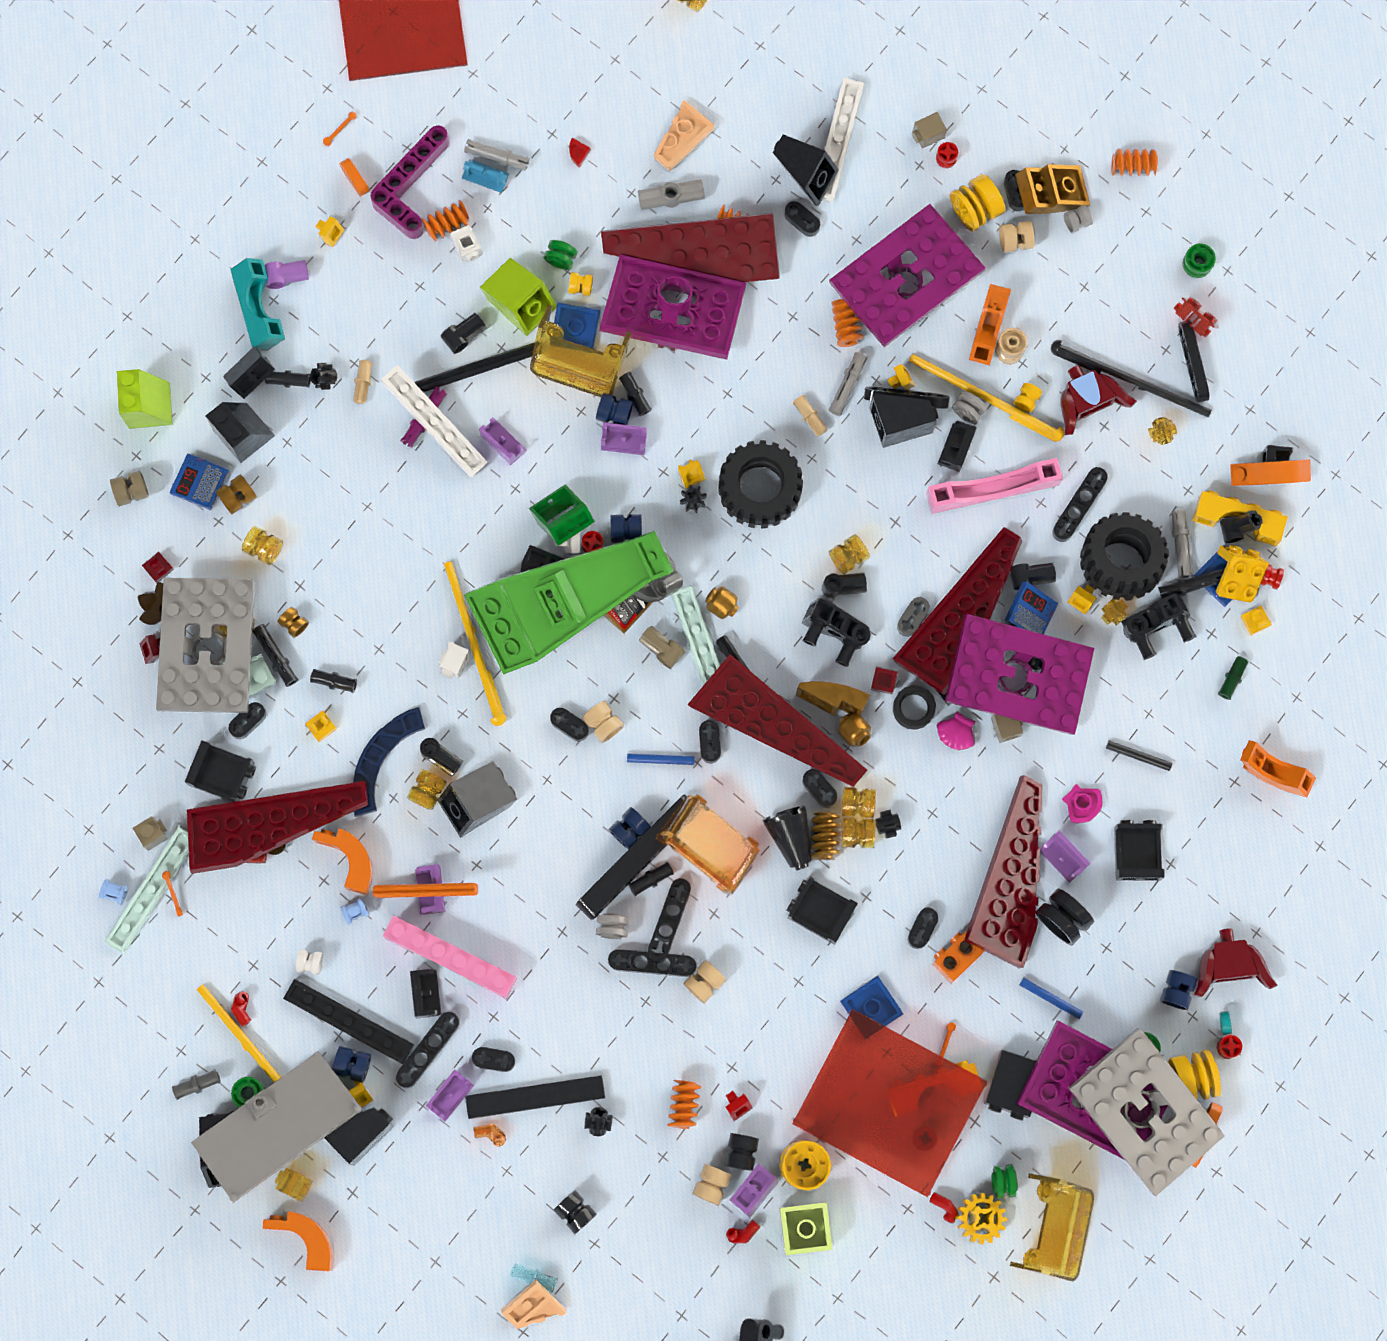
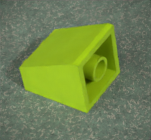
M509 258L480 286L486 299L526 336L557 308L544 282L512 258Z
M140 369L116 371L119 414L128 429L173 425L170 382Z

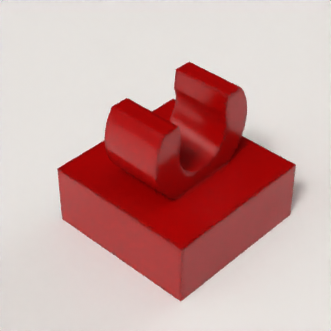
M732 1090L725 1095L730 1103L725 1108L733 1121H736L753 1109L745 1094L737 1097Z

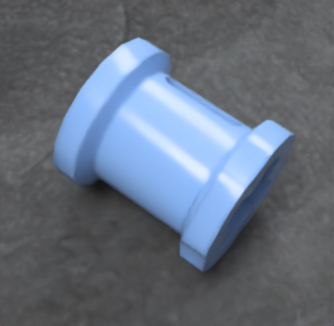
M105 879L100 889L99 898H108L122 905L128 892V886L110 883V880Z
M361 897L352 904L340 907L348 925L363 915L369 916Z

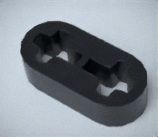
M1018 170L1008 171L1004 178L1008 203L1014 211L1024 210L1023 203L1018 204L1015 201L1016 193H1018L1019 199L1022 200L1018 183L1016 184L1017 188H1015L1014 183L1010 181L1011 177L1017 180L1015 175L1020 172Z
M796 201L789 202L785 207L784 215L786 220L805 236L812 237L818 234L820 220L801 203ZM795 209H798L799 216H797L796 214L791 216V210L794 211ZM812 222L815 223V224H814V229H813V228H809V229L806 228V227H807V223H808V224H811Z
M258 702L250 703L248 705V713H239L229 723L230 734L236 739L246 738L266 718V710L263 705ZM253 708L255 710L261 709L259 711L260 717L253 716L248 720L252 716L251 710ZM245 721L247 722L242 727L244 729L243 733L239 731L234 733L236 731L234 727L236 724L241 726Z
M556 708L551 712L550 721L557 730L576 742L584 741L588 737L589 729L583 720L564 708ZM565 714L564 719L569 723L565 724L562 721L556 723L555 715ZM573 725L576 728L583 726L584 734L575 736V730L570 726Z
M706 720L699 727L700 753L704 762L713 764L719 760L721 755L719 727L716 722ZM708 725L716 731L712 732V740H708L707 733L702 731L706 730ZM708 744H712L713 751H717L713 758H709V755L704 754V752L708 751Z
M811 769L806 771L802 779L805 789L820 806L824 808L832 807L837 800L835 789L818 770ZM816 775L818 777L816 782L820 787L817 788L813 783L809 785L807 783L809 780L808 776L814 777ZM821 789L826 794H832L831 802L828 800L822 801L823 794L820 792Z
M924 908L919 912L908 934V944L914 949L925 947L938 922V914L933 908ZM929 912L932 914L931 918L934 921L929 922L925 928L922 926L924 922L922 914L927 915ZM921 929L924 931L921 936L924 942L915 944V939L912 935H917Z
M479 1047L472 1054L474 1065L481 1069L509 1072L515 1066V1058L508 1051ZM484 1051L487 1057H492V1061H484L483 1064H479L480 1061L476 1059V1056L481 1055V1052ZM504 1055H507L511 1065L507 1064L506 1068H502V1064L495 1062V1058L503 1059Z

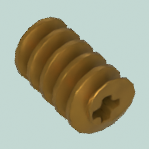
M830 812L813 813L816 817H813L811 822L816 824V826H813L811 831L816 834L811 836V840L816 843L811 845V849L816 852L811 854V858L814 860H835L833 855L839 854L840 851L833 849V846L839 845L840 842L833 840V837L839 836L840 833L833 831V828L839 827L840 824L833 822V820L840 818V815Z

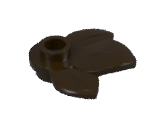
M158 582L155 587V594L147 593L137 597L141 608L144 610L139 620L147 625H155L161 622L163 583Z

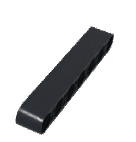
M685 794L682 795L575 905L591 921L594 920L698 815L701 809Z

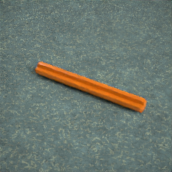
M477 883L375 885L373 887V896L377 898L476 896L479 887Z

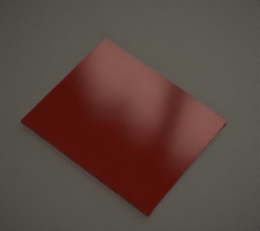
M339 0L349 81L468 66L459 0Z
M852 1009L792 1124L928 1197L988 1081Z

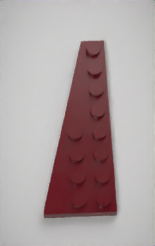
M729 654L687 704L691 708L852 787L867 772L863 765L731 654Z

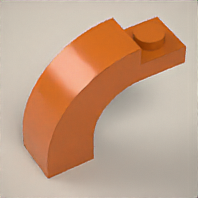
M990 284L969 360L990 366L1011 289Z
M1310 459L1230 464L1231 486L1311 481Z
M1251 740L1248 741L1246 748L1242 752L1240 761L1244 763L1243 768L1247 772L1276 788L1308 798L1316 777L1307 768L1283 762L1270 755L1257 742Z
M340 828L336 837L334 832L321 829V832L314 830L312 840L315 843L338 849L347 856L349 872L344 885L346 890L368 896L373 879V868L371 859L361 842L355 836Z
M287 1211V1221H284V1216L270 1215L269 1220L263 1219L262 1229L288 1230L298 1234L303 1239L307 1248L306 1270L332 1271L333 1252L331 1243L326 1232L316 1221L306 1215Z

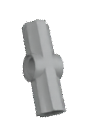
M701 179L683 183L667 182L660 187L638 190L641 210L662 206L673 208L679 203L705 199ZM669 192H674L676 196L668 197L666 194Z

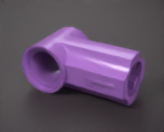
M305 260L285 264L275 261L264 265L268 276L266 285L269 289H279L285 287L287 283L309 280Z

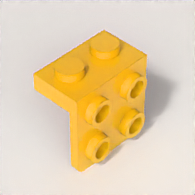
M1220 545L1217 554L1228 563L1217 587L1216 594L1220 597L1251 603L1257 594L1269 563L1261 558L1260 553L1256 550L1248 549L1244 551L1235 545H1230L1229 547Z

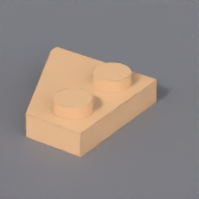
M535 1279L501 1309V1313L514 1327L519 1329L531 1323L546 1321L545 1318L559 1314V1316H563L566 1314V1309Z

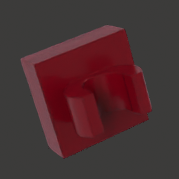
M157 552L142 564V567L156 583L160 582L174 570L160 552Z
M155 634L147 635L139 643L145 664L154 663L159 658L160 651L158 646L160 645V638L156 639Z
M876 667L871 690L892 695L898 672Z

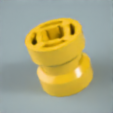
M571 272L568 293H582L584 296H591L593 275L586 274L581 276L578 273Z
M1023 383L1020 389L1021 393L1016 396L1013 404L1024 412L1032 413L1036 406L1035 402L1040 399L1042 391L1033 384Z

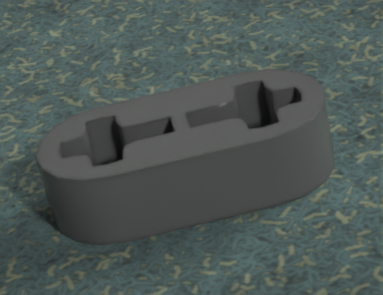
M914 598L900 617L897 630L902 636H912L927 616L930 605L925 598ZM922 603L924 605L923 610L925 611L920 610L917 615H914L913 613L916 609L914 604L919 605ZM910 618L913 619L911 624L913 629L908 628L905 631L902 622L907 623Z

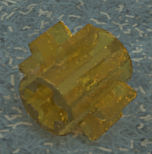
M1166 417L1155 419L1152 422L1153 427L1148 429L1150 438L1153 439V442H1157L1160 445L1170 443L1173 440V434H1177L1176 425Z
M1112 599L1101 609L1105 613L1101 618L1107 625L1113 622L1117 626L1128 616L1125 611L1128 605L1122 599L1118 602Z

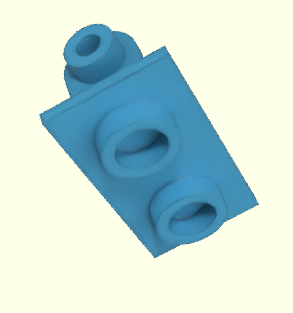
M469 159V161L464 163L462 179L502 193L509 173Z

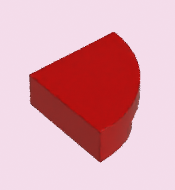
M572 137L569 144L570 157L573 163L580 168L591 148Z

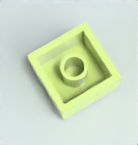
M827 1202L779 1208L785 1255L833 1250Z

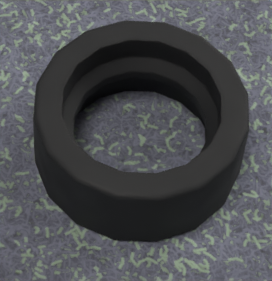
M912 685L898 692L893 702L892 711L896 721L901 726L917 730L924 728L931 722L935 714L936 702L929 690L922 686ZM918 695L926 701L927 713L923 718L910 720L903 715L901 703L907 696Z

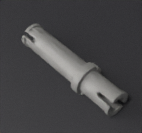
M470 139L466 142L468 146L465 145V153L502 163L505 167L509 165L524 171L528 168L526 164L529 165V157L520 156L512 153L511 150L507 149L504 151L471 141Z
M859 352L854 353L849 367L844 371L845 376L828 409L830 413L836 416L842 415L856 382L861 378V370L868 359L866 355Z
M1177 510V513L1176 511L1171 512L1174 529L1172 537L1175 538L1179 578H1186L1187 575L1188 577L1193 576L1188 543L1190 531L1187 529L1185 510Z

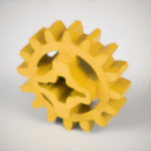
M979 1193L978 1198L975 1194L970 1195L971 1201L963 1199L962 1201L965 1206L957 1208L962 1212L960 1216H956L957 1220H961V1224L957 1228L965 1230L962 1234L963 1237L970 1235L969 1242L978 1240V1244H984L986 1240L987 1243H992V1236L1000 1238L1001 1236L998 1231L1006 1229L1001 1225L1002 1222L1007 1221V1218L1002 1217V1213L1006 1209H999L998 1206L1001 1201L993 1202V1195H988L985 1199V1193ZM985 1203L987 1206L981 1209L976 1204ZM980 1214H984V1223H979ZM982 1228L987 1233L981 1235L975 1232Z

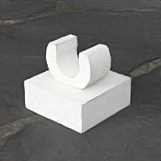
M580 532L559 545L564 546V553H580Z

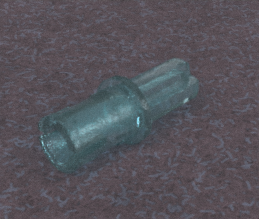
M514 1264L511 1270V1277L529 1284L536 1279L546 1290L552 1293L558 1278L538 1272L539 1269L535 1271L519 1264Z

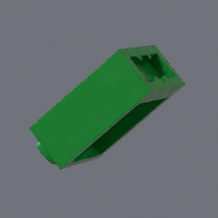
M566 484L529 508L537 524L557 546L595 522L587 506ZM570 506L574 507L550 524L547 523Z

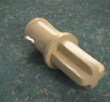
M367 360L359 361L357 378L354 379L356 385L353 401L357 404L366 403L368 388L372 383L370 376L373 363Z
M801 395L793 401V404L803 416L802 420L809 424L817 436L823 435L827 431V427L817 415L818 411L814 410L805 398V395Z

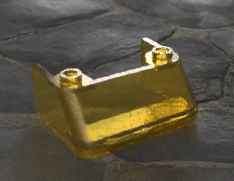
M548 304L538 326L530 363L531 372L538 377L598 397H602L603 393L612 395L626 357L632 332L627 331L622 345L608 344L603 353L564 340V330L562 327L549 321L552 305Z
M1029 1173L1028 1178L1040 1182L1037 1187V1195L1041 1202L1046 1203L1037 1249L1030 1248L1024 1254L1023 1264L1010 1262V1266L1073 1282L1080 1274L1094 1204V1193L1089 1188L1062 1179Z

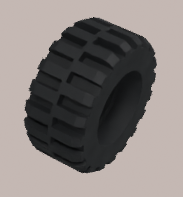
M760 440L759 444H754V441L747 442L745 447L742 445L736 447L735 452H730L726 457V462L722 464L720 470L718 491L719 496H721L722 506L727 508V513L730 517L735 516L737 518L736 522L740 524L746 522L748 527L755 528V525H761V529L768 528L769 524H773V526L779 525L782 519L786 521L791 516V512L796 510L803 488L801 467H798V461L795 456L791 457L789 455L790 451L785 447L780 449L779 444L775 442L772 445H768L766 440ZM757 467L770 469L780 478L781 490L772 500L765 502L751 500L740 489L742 475L746 471Z
M1123 512L1119 516L1118 513H1112L1109 515V518L1102 517L1098 523L1090 528L1080 553V566L1082 570H1085L1083 576L1086 581L1091 580L1090 586L1094 590L1098 588L1101 590L1100 594L1105 597L1107 594L1111 595L1114 600H1120V597H1124L1125 601H1129L1134 596L1138 599L1144 597L1146 592L1150 593L1156 584L1159 583L1168 563L1169 549L1166 548L1168 544L1166 538L1161 537L1162 531L1159 527L1154 528L1152 526L1153 522L1149 519L1145 521L1138 514L1131 516L1130 512ZM1116 543L1127 544L1140 553L1144 565L1132 570L1119 568L1108 559L1105 548Z

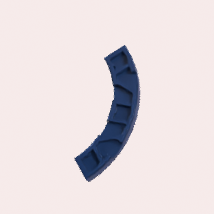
M419 707L408 710L393 718L392 721L376 732L364 748L355 768L353 783L366 782L368 805L354 811L355 817L377 811L375 803L376 781L380 768L389 753L407 737L425 730Z

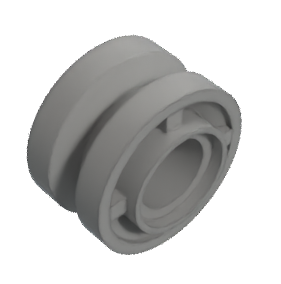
M963 391L958 397L960 401H955L952 409L962 420L971 424H977L980 420V415L986 412L987 407L980 398Z
M618 914L597 916V922L601 924V927L596 928V935L607 939H622L628 936V931L624 929V926L629 925V918Z

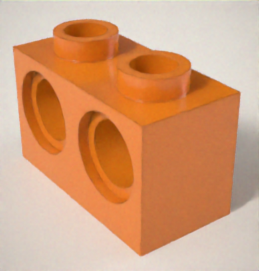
M958 932L950 940L952 945L947 950L941 948L933 956L936 961L932 965L951 984L985 952L970 944V953L965 954L960 950V943L966 942L964 941L966 932L963 934ZM945 958H952L954 960V969H947L944 966L943 961Z

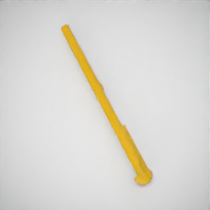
M915 354L911 355L909 362L1011 415L1010 419L1053 442L1063 439L1064 429L1061 426L1056 429Z
M452 561L444 563V567L493 715L490 722L494 726H502L506 722V715L503 712L490 670L487 671L475 635L476 630L472 625Z
M204 984L197 988L198 993L239 1040L242 1048L249 1052L274 1083L278 1081L281 1076Z

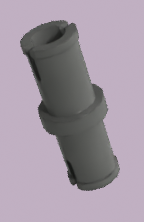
M216 1069L198 1077L194 1075L190 1080L172 1086L173 1094L179 1100L195 1092L197 1094L201 1093L202 1089L221 1083L220 1076Z

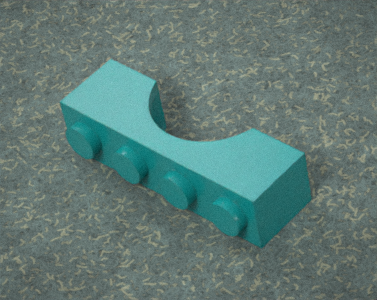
M246 258L232 267L230 271L252 348L255 346L257 349L269 350L285 340L280 319L270 318L265 313L262 305V292L268 281L264 262L261 259Z

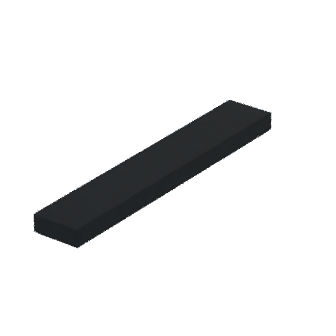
M296 979L293 980L283 997L284 1000L402 1065L414 1047L413 1043Z
M600 1075L465 1096L468 1119L605 1099L603 1078Z

